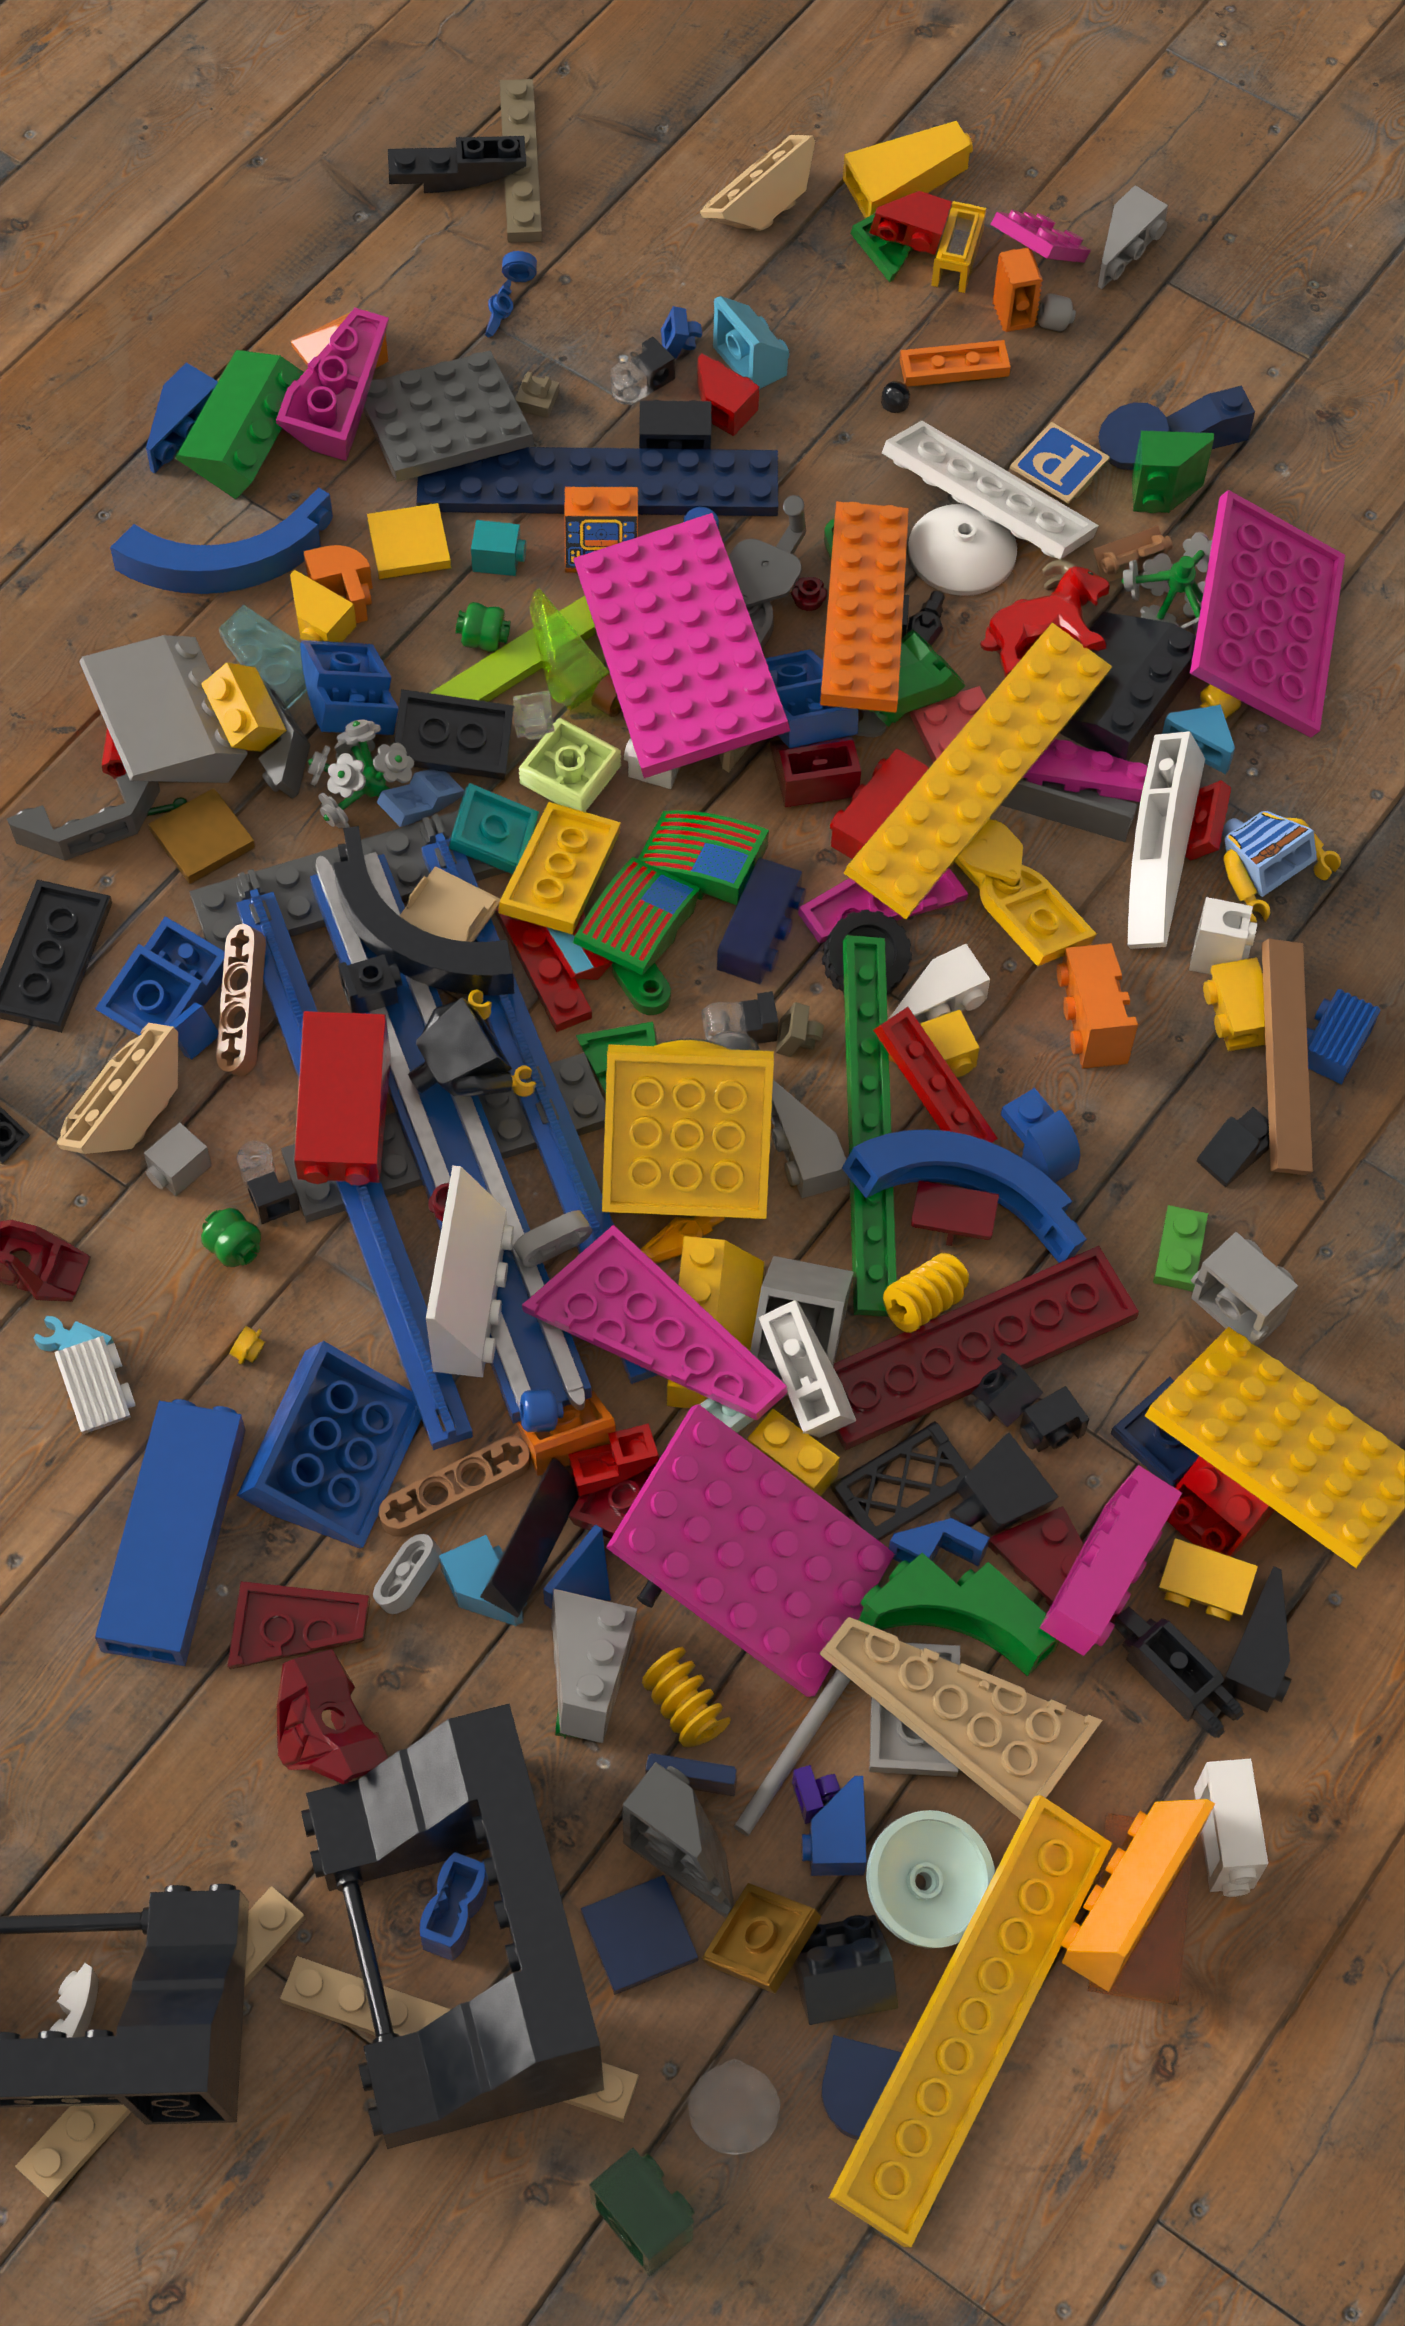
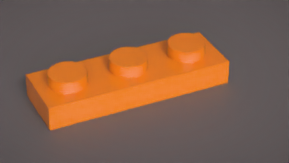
M1005 340L900 350L899 360L904 383L907 387L1009 377L1011 366Z

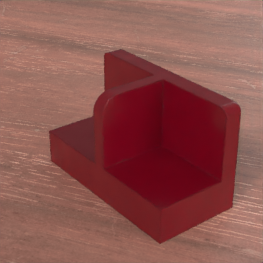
M919 1181L911 1226L948 1233L946 1245L952 1246L954 1235L991 1240L999 1194Z

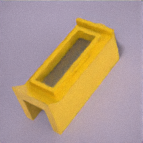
M955 201L952 202L938 253L934 259L931 286H939L943 270L947 269L961 272L958 292L965 293L984 231L986 208Z

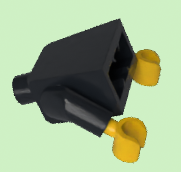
M475 989L470 992L468 1001L462 997L458 1001L433 1010L423 1030V1034L416 1041V1045L425 1062L408 1073L410 1080L420 1093H423L437 1082L453 1096L507 1093L513 1090L517 1095L527 1097L534 1092L536 1082L525 1083L520 1080L531 1077L532 1070L530 1067L522 1065L516 1069L514 1075H510L508 1072L512 1067L484 1022L491 1014L492 1002L487 1001L481 1004L483 1002L482 991Z

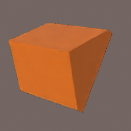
M592 1391L591 1398L585 1399L583 1410L575 1409L572 1404L564 1406L563 1418H558L557 1426L553 1431L527 1432L522 1428L521 1421L517 1422L523 1441L528 1446L530 1459L537 1476L543 1475L552 1458L557 1459L564 1467L570 1465L568 1454L609 1444L608 1433L616 1431L613 1416L594 1391Z

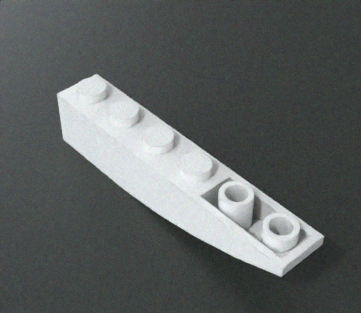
M1190 731L1154 735L1141 795L1133 850L1127 944L1130 949L1167 946L1205 763V757Z

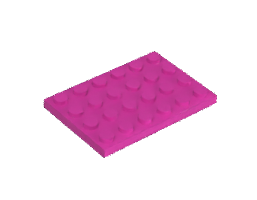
M1226 491L1219 498L1190 674L1310 738L1320 732L1345 554L1232 491Z
M699 1404L691 1406L606 1546L608 1550L806 1697L816 1695L832 1667V1664L819 1653L848 1617L856 1620L859 1619L864 1608L860 1604L863 1597L875 1585H878L895 1555L888 1547Z

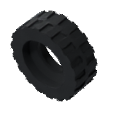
M862 910L858 913L854 911L848 914L845 919L842 918L837 922L824 944V955L822 957V965H825L827 979L830 978L836 990L839 989L844 992L843 940L846 935L885 938L887 995L895 987L897 988L910 967L908 965L912 960L910 939H907L903 926L900 927L896 923L897 920L891 916L883 915L884 913L880 911L870 912L869 910Z

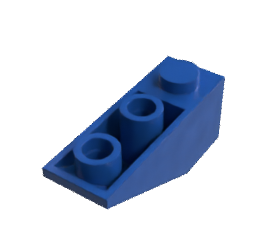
M187 362L162 388L146 446L150 471L156 473L164 464L169 463L174 458L218 382Z

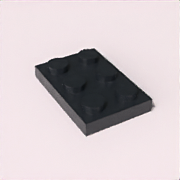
M401 689L394 743H400L405 747L407 756H410L414 761L413 767L505 780L514 706Z

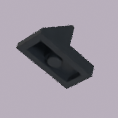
M1254 1107L1238 1120L1231 1116L1198 1156L1197 1162L1226 1188L1270 1149L1269 1120Z

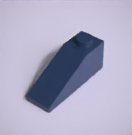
M1241 385L1209 393L1167 417L1170 432L1214 433L1212 449L1249 440L1255 411Z

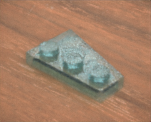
M244 604L219 627L220 637L239 663L245 666L256 667L260 677L277 691L288 709L307 691L302 667L300 642Z

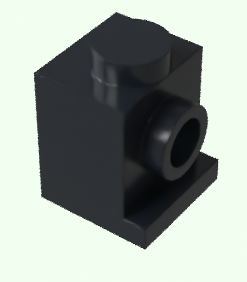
M385 955L347 965L346 962L338 964L341 985L351 1013H367L399 1003L397 987L403 985L400 972L396 963L388 965Z
M1002 1353L997 1358L1001 1365L996 1370L988 1372L982 1378L980 1385L972 1392L977 1398L972 1405L987 1421L990 1422L993 1418H996L1008 1427L1043 1394V1391L1017 1362Z
M1064 1386L1024 1410L1020 1424V1433L1026 1445L1032 1450L1036 1448L1038 1452H1041L1049 1446L1056 1449L1067 1443L1073 1437V1433L1077 1439L1084 1436L1089 1417L1068 1388Z

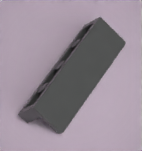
M1026 778L1021 779L1001 804V806L1122 842H1126L1138 805L1122 799L1099 796L1098 792L1088 789L1080 790L1079 793L1066 791L1061 783L1043 781L1041 786L1027 782Z

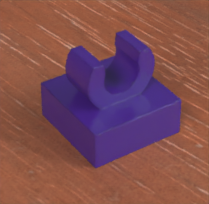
M811 1765L793 1770L792 1785L804 1823L807 1824L824 1807L823 1803H828L840 1791V1787L835 1774L826 1775L815 1780Z

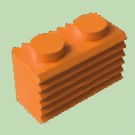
M1030 248L1001 252L998 257L992 304L995 305L996 315H999L998 320H1000L1002 330L1005 332L1032 328L1036 325L1039 297L1042 291L1041 282L1043 279Z

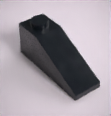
M1273 1566L1222 1685L1234 1698L1265 1712H1268L1274 1699L1282 1703L1292 1678L1285 1676L1290 1663L1282 1569Z

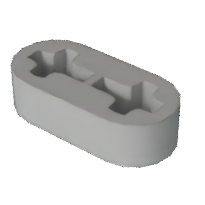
M571 1211L523 1234L514 1243L513 1248L525 1267L536 1266L583 1243L592 1234V1228L582 1211Z

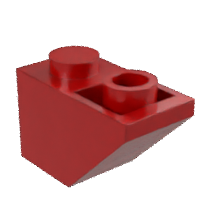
M917 191L877 207L869 233L879 236L883 240L894 241L912 247L916 251L935 255L952 201Z
M703 353L700 354L697 365V383L701 401H711V424L735 436L759 410L760 386L755 384L750 378L743 377L730 370L720 361L713 360Z

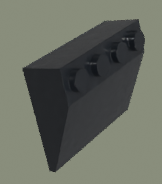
M1103 612L1090 631L1100 634L1105 639L1106 649L1100 651L1091 649V651L1110 664L1112 668L1060 734L1088 749L1107 752L1114 757L1129 761L1191 677L1190 670L1196 635L1170 622Z

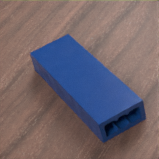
M175 1399L172 1402L159 1400L95 1635L101 1652L186 1666L246 1432L242 1415L237 1414L235 1410L224 1406H215L213 1409L196 1407L192 1402L182 1399Z

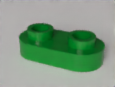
M615 962L612 963V974L636 1010L645 1015H657L668 1008L671 1001V988L655 963L643 975ZM655 988L657 991L655 993H648L645 990Z

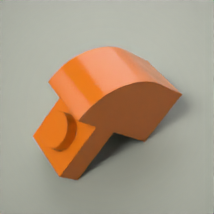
M330 545L304 551L307 577L339 596H345L346 600L354 604L356 623L368 621L366 606L372 604L369 589H373L370 565L367 559L357 550L341 545Z

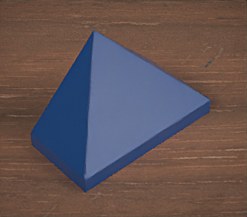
M596 1524L544 1587V1604L552 1609L553 1589L611 1601L602 1528Z

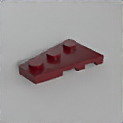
M241 1581L227 1667L235 1669L362 1642L365 1640L370 1597L369 1595Z

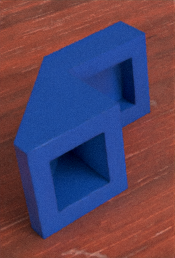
M953 1518L894 1533L890 1540L889 1550L895 1554L892 1559L900 1563L904 1560L911 1563L922 1552L933 1561L939 1549L942 1548L979 1567L986 1554L990 1537Z

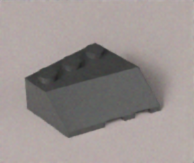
M655 1762L623 1803V1844L726 1918L734 1906L726 1852L697 1796L689 1786V1779L678 1769L672 1766H668L665 1769Z

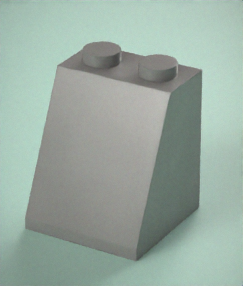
M773 1256L761 1287L750 1352L767 1368L778 1370L758 1317L796 1300L799 1302L834 1367L854 1272Z

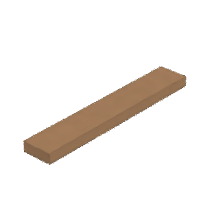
M1267 939L1262 942L1270 1170L1271 1172L1307 1175L1313 1172L1303 943Z

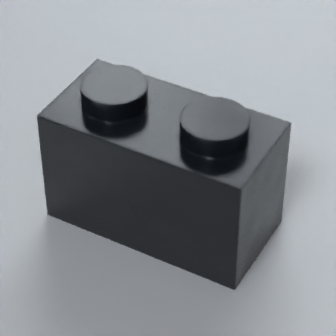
M640 400L639 448L711 449V401Z

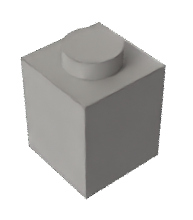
M180 1122L144 1152L148 1167L146 1170L148 1178L159 1189L166 1187L175 1196L179 1195L212 1166L207 1146Z

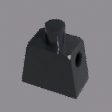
M1009 1432L961 1480L956 1489L964 1501L953 1508L949 1514L951 1518L969 1527L974 1526L980 1521L988 1533L995 1535L1047 1510L1059 1496Z

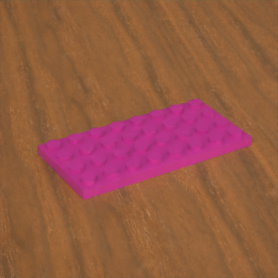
M713 513L573 558L644 778L790 731L788 720Z

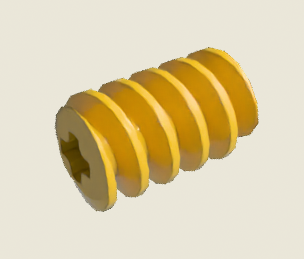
M940 1253L934 1256L931 1260L890 1284L884 1291L883 1301L890 1319L896 1327L904 1332L911 1333L916 1331L920 1326L928 1323L930 1319L939 1316L941 1312L948 1310L952 1305L962 1300L964 1289L969 1283V1273L964 1264L957 1257L949 1253Z
M678 1647L667 1652L651 1665L643 1676L642 1684L646 1690L652 1691L651 1698L655 1704L661 1705L660 1712L664 1718L671 1719L669 1726L674 1733H680L679 1741L683 1747H694L717 1737L730 1724L731 1718L727 1717L716 1720L723 1706L721 1703L707 1706L706 1703L713 1697L714 1693L711 1689L701 1692L697 1691L705 1679L702 1675L688 1677L696 1665L693 1661L680 1664L678 1661L685 1655L686 1650L683 1647Z

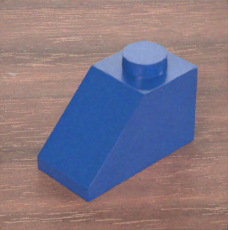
M854 1776L811 1819L809 1834H802V1861H810L811 1876L864 1875L866 1868L863 1776Z

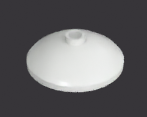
M951 504L930 511L915 524L909 537L908 556L916 574L931 587L952 595L969 596L988 592L999 586L1009 577L1016 562L1017 543L1011 530L998 522L987 520L982 516L981 512L968 504Z

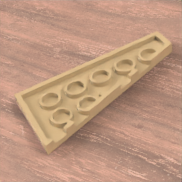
M851 1617L844 1621L819 1653L1020 1820L1023 1819L1033 1797L1042 1795L1047 1798L1103 1721L1089 1714L1085 1717L1066 1709L1067 1705L1052 1699L1046 1701L1025 1692V1688L966 1664H955L939 1657V1653L927 1648L921 1650L901 1642L897 1636Z

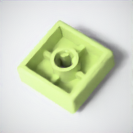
M558 718L519 767V782L558 805L586 812L621 767V750L570 722Z

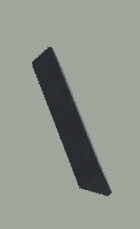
M552 1458L545 1469L480 1598L517 1618L521 1614L569 1518V1513L579 1498L574 1477L557 1459Z

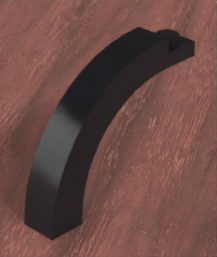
M359 826L343 828L345 844H338L340 862L333 863L339 899L354 931L375 955H385L388 965L396 963L400 973L433 988L468 995L475 989L482 991L483 995L515 994L513 969L507 940L490 942L451 940L423 931L404 920L385 903L371 882L364 860Z

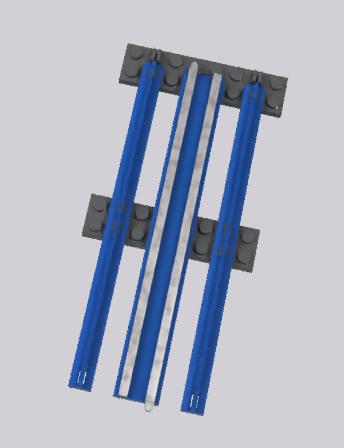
M458 811L442 816L435 814L432 815V819L425 817L422 818V822L361 840L364 860L371 882L380 897L399 916L405 909L403 903L409 901V896L424 876L427 878L435 866L478 887L477 881L506 873V871L449 849L448 845ZM338 847L255 872L254 869L247 871L248 874L241 872L238 873V877L189 891L205 940L225 951L227 935L231 929L239 924H247L263 933L266 940L263 982L298 1079L300 1076L304 1011H318L290 937L326 926L340 963L346 962L347 965L377 957L356 934L341 905L333 863L340 862ZM491 918L474 942L500 941ZM400 973L403 985L397 987L399 1003L363 1013L386 1014L391 1051L388 1093L396 1112L385 1117L380 1183L369 1182L365 1185H352L346 1181H327L322 1184H313L306 1180H298L294 1162L295 1144L281 1148L282 1156L306 1223L347 1211L433 1450L472 1438L473 1432L452 1374L433 1372L426 1323L427 1306L386 1197L423 1185L429 1199L436 1187L444 1183H450L452 1166H461L506 1209L507 1225L514 1226L512 1249L504 1250L502 1262L508 1263L505 1288L498 1287L496 1300H502L499 1325H492L490 1338L496 1339L493 1363L490 1364L512 1423L521 1421L520 1398L522 1393L527 1390H551L555 1393L557 1401H562L563 1407L572 1404L577 1410H583L585 1399L592 1397V1388L571 1334L523 1312L522 1304L550 1279L543 1263L532 1267H525L513 1248L517 1239L530 1231L503 1159L530 1150H539L563 1213L566 1214L575 1210L582 1211L592 1228V1234L588 1239L577 1246L579 1254L582 1253L614 1225L610 1213L602 1212V1193L579 1139L580 1135L605 1128V1102L585 1053L549 1064L514 974L515 994L483 995V1002L481 1004L487 1001L492 1002L491 1014L487 1021L497 1044L512 1067L508 1071L510 1075H514L516 1069L522 1065L531 1068V1077L520 1079L525 1083L532 1081L537 1083L531 1095L522 1097L511 1090L507 1093L453 1096L442 1088L438 1082L423 1093H420L408 1076L409 1072L425 1062L416 1045V1041L423 1034V1030L433 1010L443 1006L436 988L415 981ZM436 1219L441 1231L443 1222ZM621 1358L631 1384L658 1375ZM438 1415L441 1416L442 1422L446 1430L445 1432H443Z

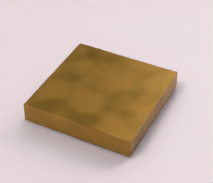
M215 788L208 790L148 824L150 832L189 884L255 848L253 838Z
M747 1883L702 1956V1959L708 1966L776 1994L822 1917L814 1908Z

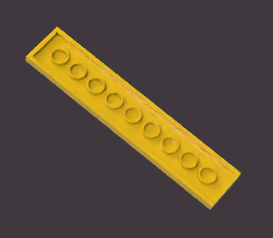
M1051 623L847 865L844 874L907 920L1104 680L1112 666L1088 648H1083L1080 642L1054 623Z
M1042 1795L1033 1797L828 2197L903 2247H912L1061 1948V1943L1073 1924L1113 1844Z

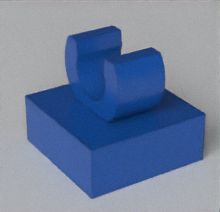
M673 306L661 328L662 346L677 359L682 348L685 350H694L696 348L695 337L701 338L702 328L699 322H687L685 308Z

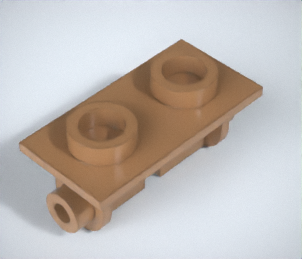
M1157 525L1093 548V553L1100 577L1110 582L1123 577L1124 570L1130 569V561L1136 560L1138 571H1141L1146 560H1153L1160 553L1168 554V551L1172 550L1173 544L1169 536L1163 537Z

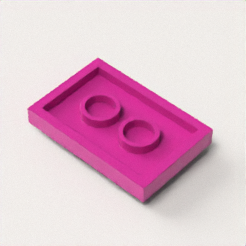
M1013 209L1010 213L996 212L990 224L1047 259L1085 263L1091 251L1081 245L1083 238L1071 231L1065 230L1062 232L1053 228L1055 222L1039 213L1035 216L1026 211L1022 214Z

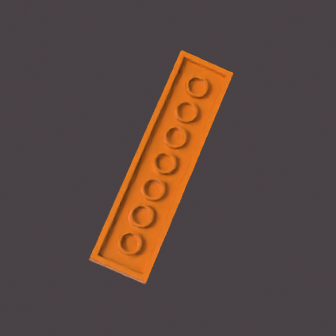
M836 501L820 697L821 706L897 712L909 508Z

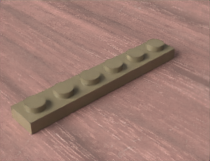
M533 79L500 80L502 136H525L526 167L504 177L508 243L542 241Z

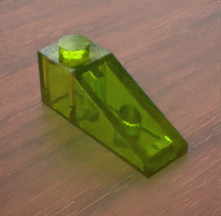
M538 588L533 592L529 609L546 683L554 700L558 703L563 702L567 709L571 711L593 696L599 682L610 672L543 591Z

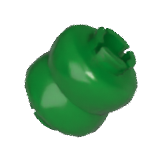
M472 602L468 605L466 612L459 611L455 634H462L461 643L467 648L480 647L485 651L495 652L498 650L500 642L507 644L511 621H505L504 609L500 607H486L480 603Z
M226 1208L216 1210L205 1219L208 1223L205 1222L202 1225V1245L209 1252L215 1254L224 1266H244V1264H249L257 1257L255 1252L259 1253L261 1232L256 1225L247 1221L238 1209Z

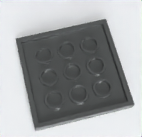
M491 350L371 381L363 411L396 482L534 446L533 433Z

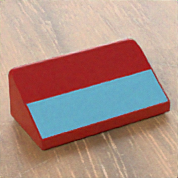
M584 912L573 935L538 925L571 979L598 980L612 965V961L573 943L576 933L586 918Z

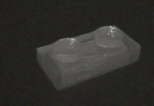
M550 690L513 696L514 724L517 738L540 739L546 733L555 732Z

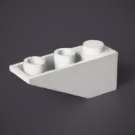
M967 944L959 946L932 959L889 1019L906 1007L910 1008L919 1023L957 1010L963 1011L966 1009L970 1011L976 1009L987 999L990 978Z

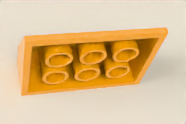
M1208 1799L1160 1801L1154 1803L1148 1815L1141 1810L1139 1811L1127 1834L1134 1837L1126 1851L1120 1847L1117 1848L1105 1871L1112 1874L1104 1888L1097 1884L1095 1885L1083 1906L1084 1909L1089 1911L1088 1916L1082 1926L1073 1922L1061 1943V1946L1067 1949L1062 1961L1064 1965L1104 1990L1110 1991L1195 1846L1215 1803Z

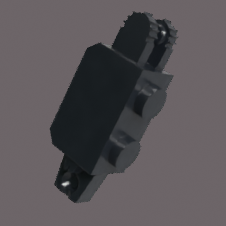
M1129 1606L1115 1618L1114 1627L1126 1639L1122 1644L1128 1651L1126 1660L1187 1722L1193 1718L1210 1736L1219 1738L1225 1732L1224 1726L1206 1707L1210 1701L1233 1721L1239 1720L1244 1715L1243 1708L1237 1700L1222 1686L1224 1678L1221 1672L1170 1621L1161 1618L1158 1622H1155L1150 1618L1146 1622Z

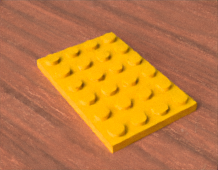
M1229 1326L1150 1405L1145 1414V1417L1355 1568L1360 1565L1405 1511V1450L1390 1441L1384 1434L1376 1431L1356 1417L1347 1408L1339 1405L1319 1391L1313 1384L1305 1381L1285 1367L1279 1360L1253 1345L1245 1336L1237 1333Z

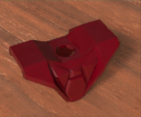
M16 1220L0 1221V1282L9 1286L16 1284L17 1289L31 1292L36 1300L73 1302L91 1256L57 1234L38 1226ZM16 1251H26L31 1255V1262L26 1266L12 1254Z
M333 1649L295 1658L283 1664L277 1700L278 1756L288 1770L309 1769L341 1784H346L354 1778L364 1776L389 1758L379 1732L373 1733L366 1727L351 1699L355 1686ZM331 1710V1721L336 1730L325 1725L322 1720L323 1711Z

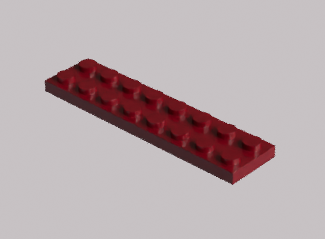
M1096 1246L932 1319L920 1326L916 1331L911 1333L903 1332L834 1363L833 1368L843 1385L856 1418L855 1422L836 1430L835 1433L846 1451L972 1394L980 1385L982 1378L988 1372L996 1370L1001 1365L997 1358L1002 1353L1017 1362L1025 1370L1136 1320L1139 1311L1100 1246Z

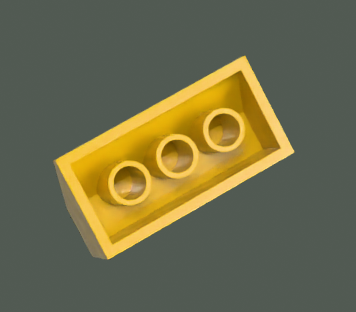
M684 1236L679 1286L750 1351L763 1283L764 1261L726 1240ZM668 1379L667 1406L691 1408V1406L700 1405L708 1399Z

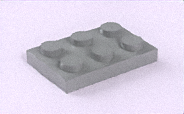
M906 1643L921 1650L927 1648L940 1654L939 1657L960 1665V1646ZM871 1697L869 1772L957 1777L958 1768Z

